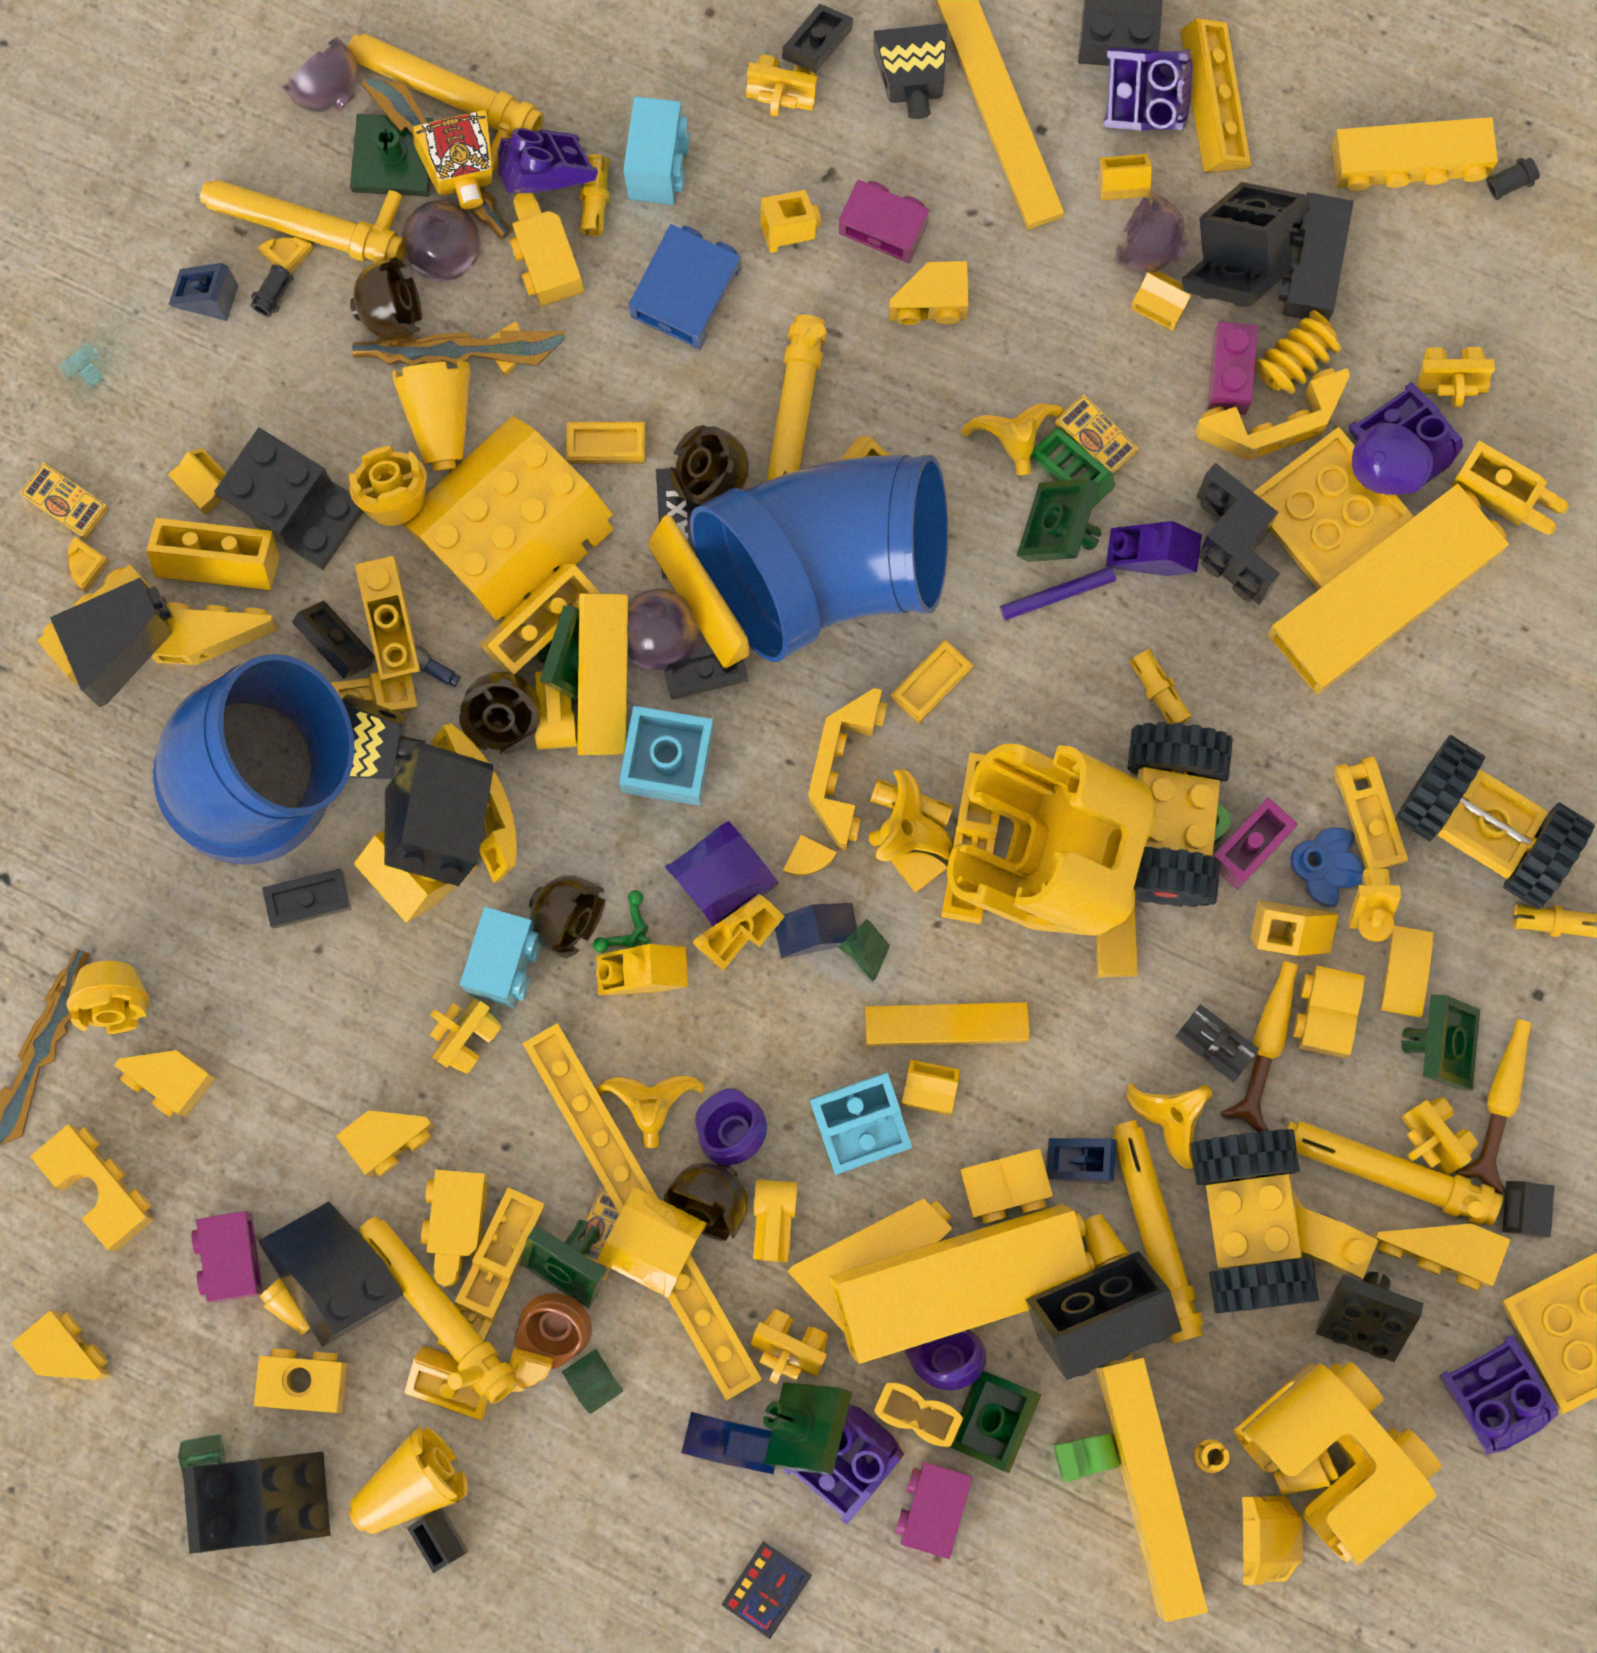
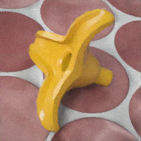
M1042 403L1025 409L1013 419L997 415H982L966 423L961 432L965 437H969L976 430H984L999 439L1008 455L1014 460L1016 474L1027 475L1032 473L1030 456L1034 449L1038 427L1049 415L1057 418L1064 413V409L1060 405Z
M895 769L893 775L898 781L899 791L893 813L885 820L880 829L869 833L871 845L874 847L879 846L876 850V858L880 861H890L914 849L936 853L942 856L944 860H949L953 848L950 836L938 824L923 816L921 790L914 776L904 769Z
M673 1076L652 1087L628 1077H613L599 1084L596 1090L602 1096L608 1092L615 1093L625 1102L632 1112L636 1124L643 1132V1146L652 1149L660 1146L659 1131L663 1127L669 1109L675 1100L690 1090L702 1093L705 1090V1086L702 1082L690 1076Z
M1129 1083L1127 1085L1126 1097L1131 1108L1146 1120L1162 1126L1165 1142L1171 1157L1184 1169L1194 1170L1191 1143L1193 1142L1194 1130L1203 1111V1106L1213 1097L1212 1090L1203 1084L1192 1091L1160 1095L1141 1092L1136 1088L1135 1083Z

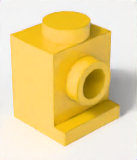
M806 190L761 198L759 225L770 253L778 252V246L815 239L816 228L821 226V217L818 206L816 204L811 205Z

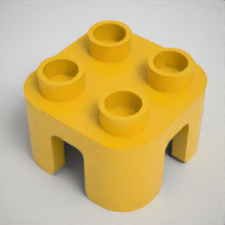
M1003 744L986 754L972 776L968 790L969 798L972 802L1009 818L1013 822L1014 831L1005 859L974 845L957 844L952 848L947 868V879L953 894L966 902L1032 930L1095 936L1103 934L1112 927L1124 922L1134 907V884L1145 843L1152 835L1156 825V811L1149 787L1143 781L1071 746L1058 745L1054 759L1019 744Z
M1348 1361L1344 1366H1341L1335 1362L1329 1368L1321 1363L1306 1364L1231 1431L1261 1470L1271 1473L1280 1469L1287 1476L1298 1475L1333 1443L1341 1449L1348 1459L1346 1470L1339 1475L1338 1479L1331 1482V1486L1325 1487L1303 1507L1302 1517L1319 1538L1341 1560L1348 1562L1352 1559L1357 1566H1360L1437 1497L1428 1480L1442 1469V1465L1428 1446L1409 1428H1406L1401 1433L1393 1427L1387 1431L1382 1428L1370 1413L1384 1401V1398L1369 1378L1355 1364Z

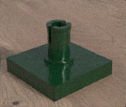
M357 114L350 180L352 192L387 194L389 190H392L401 195L429 197L430 177L417 153L414 137L407 128L400 133L386 115ZM403 116L413 126L421 125L417 117ZM425 118L427 123L434 122L433 118Z
M1089 478L1039 483L1017 556L1027 562L1077 558L1081 546L1086 550H1093L1099 543V539L1091 536V534L1099 537L1101 536V529L1088 523L1100 484Z
M563 605L552 642L549 641L537 653L538 660L544 663L540 682L578 702L579 609Z
M1431 994L1428 1028L1413 1029L1412 1027H1406L1402 1032V1037L1416 1041L1401 1040L1404 1053H1425L1423 1077L1456 1089L1473 1090L1480 1009L1447 995Z
M579 1219L571 1234L563 1242L538 1225H535L526 1239L520 1265L589 1309L599 1293L606 1272L605 1268L585 1256L596 1239L600 1237L599 1230L592 1225L584 1238L580 1240L586 1232V1227L589 1223Z
M783 1382L779 1402H771L765 1412L774 1415L775 1419L768 1416L763 1418L764 1425L772 1429L763 1464L779 1469L833 1475L852 1392L838 1387Z

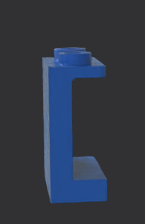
M670 224L628 304L631 318L701 350L707 338L706 329L733 276H738L742 269L741 256L737 255V251L728 244L717 242L715 245L702 239L703 236L691 227L682 226V228Z

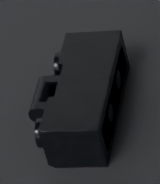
M1307 192L1310 210L1291 226V228L1298 229V231H1289L1290 247L1291 245L1299 246L1297 262H1292V270L1288 273L1290 277H1283L1281 280L1278 301L1284 302L1282 314L1285 316L1304 319L1309 318L1310 312L1315 310L1329 322L1335 308L1354 201Z

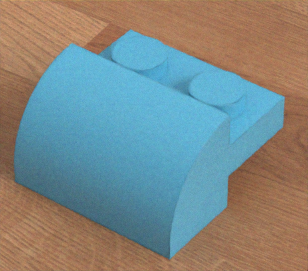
M887 1071L809 1099L835 1175L913 1148Z

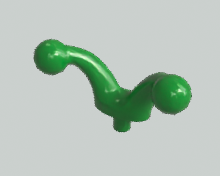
M632 890L628 894L631 917L635 928L631 935L607 938L597 937L593 942V948L596 952H605L608 946L632 948L636 947L639 943L643 945L650 943V939L645 936L649 927L643 921L638 906L643 901V894L640 891Z

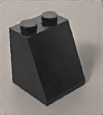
M141 577L50 617L81 691L99 707L108 704L173 633L168 620L174 618L167 600L164 596L161 597L156 586L149 588Z
M419 742L385 789L384 865L435 879L442 883L460 886L477 864L494 771L493 764Z

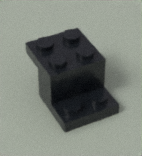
M1246 182L1239 183L1199 217L1203 260L1182 277L1183 292L1199 295L1204 299L1230 302L1239 307H1251L1292 270L1289 227L1310 210L1309 195Z
M260 427L255 431L214 491L217 497L248 515L257 529L273 531L275 541L324 570L363 513L351 499L350 492L332 482L324 467Z
M1215 463L1205 474L1197 498L1201 500L1200 505L1208 514L1216 518L1219 516L1222 518L1207 534L1201 547L1199 558L1202 560V566L1210 574L1218 578L1222 575L1232 583V589L1239 597L1247 602L1253 600L1260 605L1271 592L1280 573L1253 551L1267 536L1279 512Z
M323 1451L182 1468L189 1554L331 1536Z

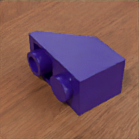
M1174 521L1111 528L1106 566H1111L1113 569L1162 576L1197 573L1202 534Z

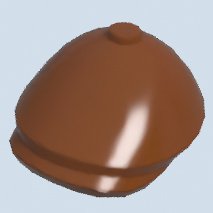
M560 1293L540 1295L532 1299L520 1314L518 1328L514 1337L516 1348L554 1358L551 1369L558 1368L579 1355L586 1348L592 1334L591 1319L585 1308L576 1299Z

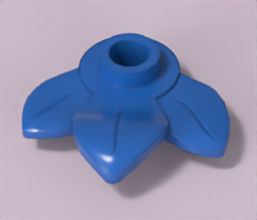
M1328 828L1322 830L1314 841L1308 840L1299 843L1291 853L1290 865L1293 872L1299 878L1306 881L1309 895L1316 902L1325 906L1335 907L1337 905L1340 894L1339 888L1354 887L1362 883V874L1365 867L1355 854L1349 852L1354 840V834L1347 829ZM1309 853L1315 857V867L1308 863Z

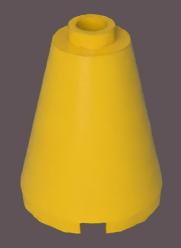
M457 361L458 368L447 369L446 362H435L402 368L403 373L396 370L392 371V381L424 465H432L433 471L456 469V462L463 460L471 375L469 362Z
M422 1426L412 1431L350 1500L351 1509L349 1510V1516L355 1527L360 1531L366 1530L370 1534H375L459 1502L466 1497L469 1490L467 1477L464 1470L458 1474L456 1473L451 1462L457 1457L445 1440L429 1427L422 1431Z

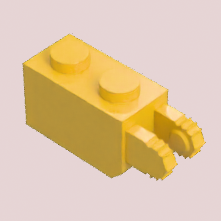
M518 193L514 196L515 199L513 200L518 222L512 223L516 237L509 239L516 261L524 259L528 272L521 275L528 295L536 294L540 307L583 293L582 279L559 215L550 211L541 213L534 193Z
M1480 440L1467 457L1450 486L1452 488L1459 484L1464 491H1471L1484 507L1517 526H1520L1523 522L1547 535H1553L1557 528L1556 523L1534 510L1532 507L1535 502L1559 515L1565 514L1569 508L1568 502L1544 488L1547 482L1542 476Z
M435 1169L434 1179L429 1178L427 1181L426 1203H432L430 1220L423 1221L421 1244L427 1245V1253L435 1254V1273L433 1274L435 1278L433 1279L436 1280V1284H440L444 1288L447 1287L449 1289V1287L458 1286L457 1284L460 1282V1278H462L460 1274L463 1271L464 1257L473 1258L483 1239L489 1176L486 1174Z

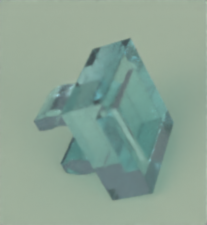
M90 341L58 365L69 380L79 373L90 388L103 379L102 375L92 364L100 354Z

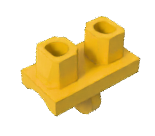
M765 54L760 55L756 63L749 62L745 98L771 104L770 115L779 117L782 106L813 111L818 77L815 76L814 72L798 65H794L793 71L779 68L780 61L775 56Z
M1428 347L1422 360L1416 384L1417 388L1423 393H1437V396H1450L1452 407L1461 408L1464 403V396H1477L1478 393L1489 392L1491 375L1495 371L1494 359H1486L1482 347H1467L1463 349L1459 359H1447L1446 350L1442 347Z
M1364 869L1362 874L1363 885L1358 887L1348 917L1349 929L1358 928L1361 935L1370 941H1383L1391 935L1394 928L1393 918L1401 898L1400 885H1390L1388 869Z
M475 998L472 999L456 1023H454V1020L462 1008L452 1002L444 1015L433 1009L429 1016L438 1023L429 1036L439 1042L446 1031H450L431 1058L446 1068L450 1065L468 1074L478 1061L479 1055L464 1045L474 1032L489 1043L494 1039L502 1025L488 1012L490 1007Z
M1440 1097L1430 1102L1426 1099L1401 1116V1118L1411 1130L1406 1134L1416 1147L1407 1154L1409 1159L1414 1161L1422 1155L1431 1168L1437 1165L1442 1173L1450 1175L1473 1160L1470 1154L1478 1146V1141L1465 1128L1455 1134L1451 1132L1445 1121L1453 1116L1454 1113L1453 1108L1445 1097Z
M774 1309L764 1324L759 1322L750 1343L751 1347L763 1352L759 1363L773 1369L769 1381L777 1385L782 1374L797 1381L801 1371L817 1378L827 1356L824 1351L828 1334L815 1327H808L802 1341L788 1336L787 1333L793 1319L790 1315Z

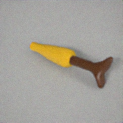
M1286 961L1282 963L1279 977L1267 1000L1254 1033L1252 1044L1259 1048V1050L1255 1054L1256 1059L1246 1095L1238 1104L1220 1113L1222 1117L1227 1119L1243 1118L1257 1132L1268 1130L1262 1116L1261 1098L1272 1060L1281 1055L1285 1046L1290 1020L1294 981L1298 965Z
M1516 1019L1512 1036L1500 1060L1488 1092L1486 1107L1489 1113H1491L1481 1155L1473 1163L1456 1171V1174L1466 1178L1478 1177L1483 1183L1495 1189L1494 1192L1498 1194H1504L1505 1189L1499 1178L1496 1158L1507 1118L1516 1114L1520 1104L1526 1068L1528 1038L1532 1026L1531 1022Z

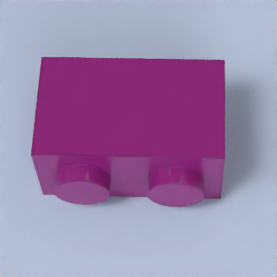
M858 179L839 218V234L910 264L928 225L929 209L925 208L924 204L914 197L904 196L902 198L890 193L884 185L878 182L869 181L866 183Z
M1218 321L1212 341L1207 411L1221 406L1225 410L1237 407L1240 415L1247 414L1253 394L1258 325Z
M1267 797L1213 855L1215 859L1220 860V875L1235 889L1239 890L1293 832L1298 823Z
M242 1211L196 1219L197 1229L192 1230L191 1238L194 1253L201 1256L202 1270L197 1271V1284L200 1295H206V1301L212 1303L261 1295L263 1288L252 1213Z
M924 1461L921 1470L913 1468L906 1491L914 1494L910 1510L901 1509L895 1530L896 1534L902 1535L900 1544L950 1559L973 1477Z

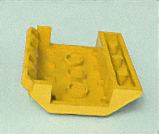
M514 415L424 496L423 507L413 519L401 524L425 550L429 548L476 597L478 604L494 621H498L501 617L505 619L525 600L524 596L527 593L531 595L554 573L553 569L555 567L559 568L563 564L576 565L588 554L581 543L586 540L595 548L614 530L607 520L613 514L589 483L535 429Z

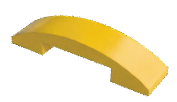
M451 723L443 725L430 741L432 746L489 763L476 745ZM493 771L484 820V828L488 837L481 843L479 848L493 883L500 882L515 866L517 855V838L513 814L504 788L495 771Z

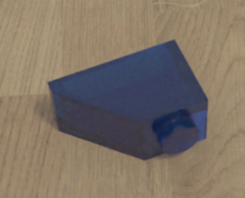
M695 1412L690 1413L681 1453L716 1463L774 1475L775 1468L763 1464L771 1430Z

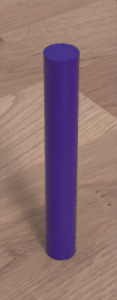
M1110 566L999 606L1004 621L1115 582L1116 576L1113 568Z

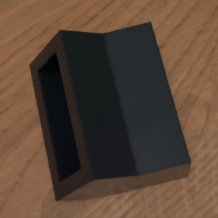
M1506 1181L1502 1232L1537 1238L1551 1237L1555 1186L1527 1181Z
M443 1508L427 1514L407 1527L433 1574L468 1553Z

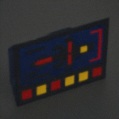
M763 1541L721 1605L771 1639L812 1575Z

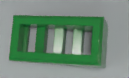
M1058 426L1033 449L1031 457L1055 481L1071 480L1085 467L1087 470L1078 479L1089 478L1100 484L1093 507L1115 487L1112 472ZM1062 444L1065 449L1051 461L1048 456ZM1074 456L1076 459L1062 470L1060 467Z

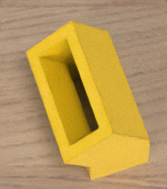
M1149 155L1101 157L1098 177L1101 201L1149 197L1152 169Z
M1152 267L1133 299L1131 309L1174 331L1193 294L1183 292L1182 282Z
M203 448L187 452L180 464L168 474L172 482L204 515L208 514L222 501L221 498L216 496L214 491L226 475V472Z
M910 1059L901 1106L951 1116L960 1069Z

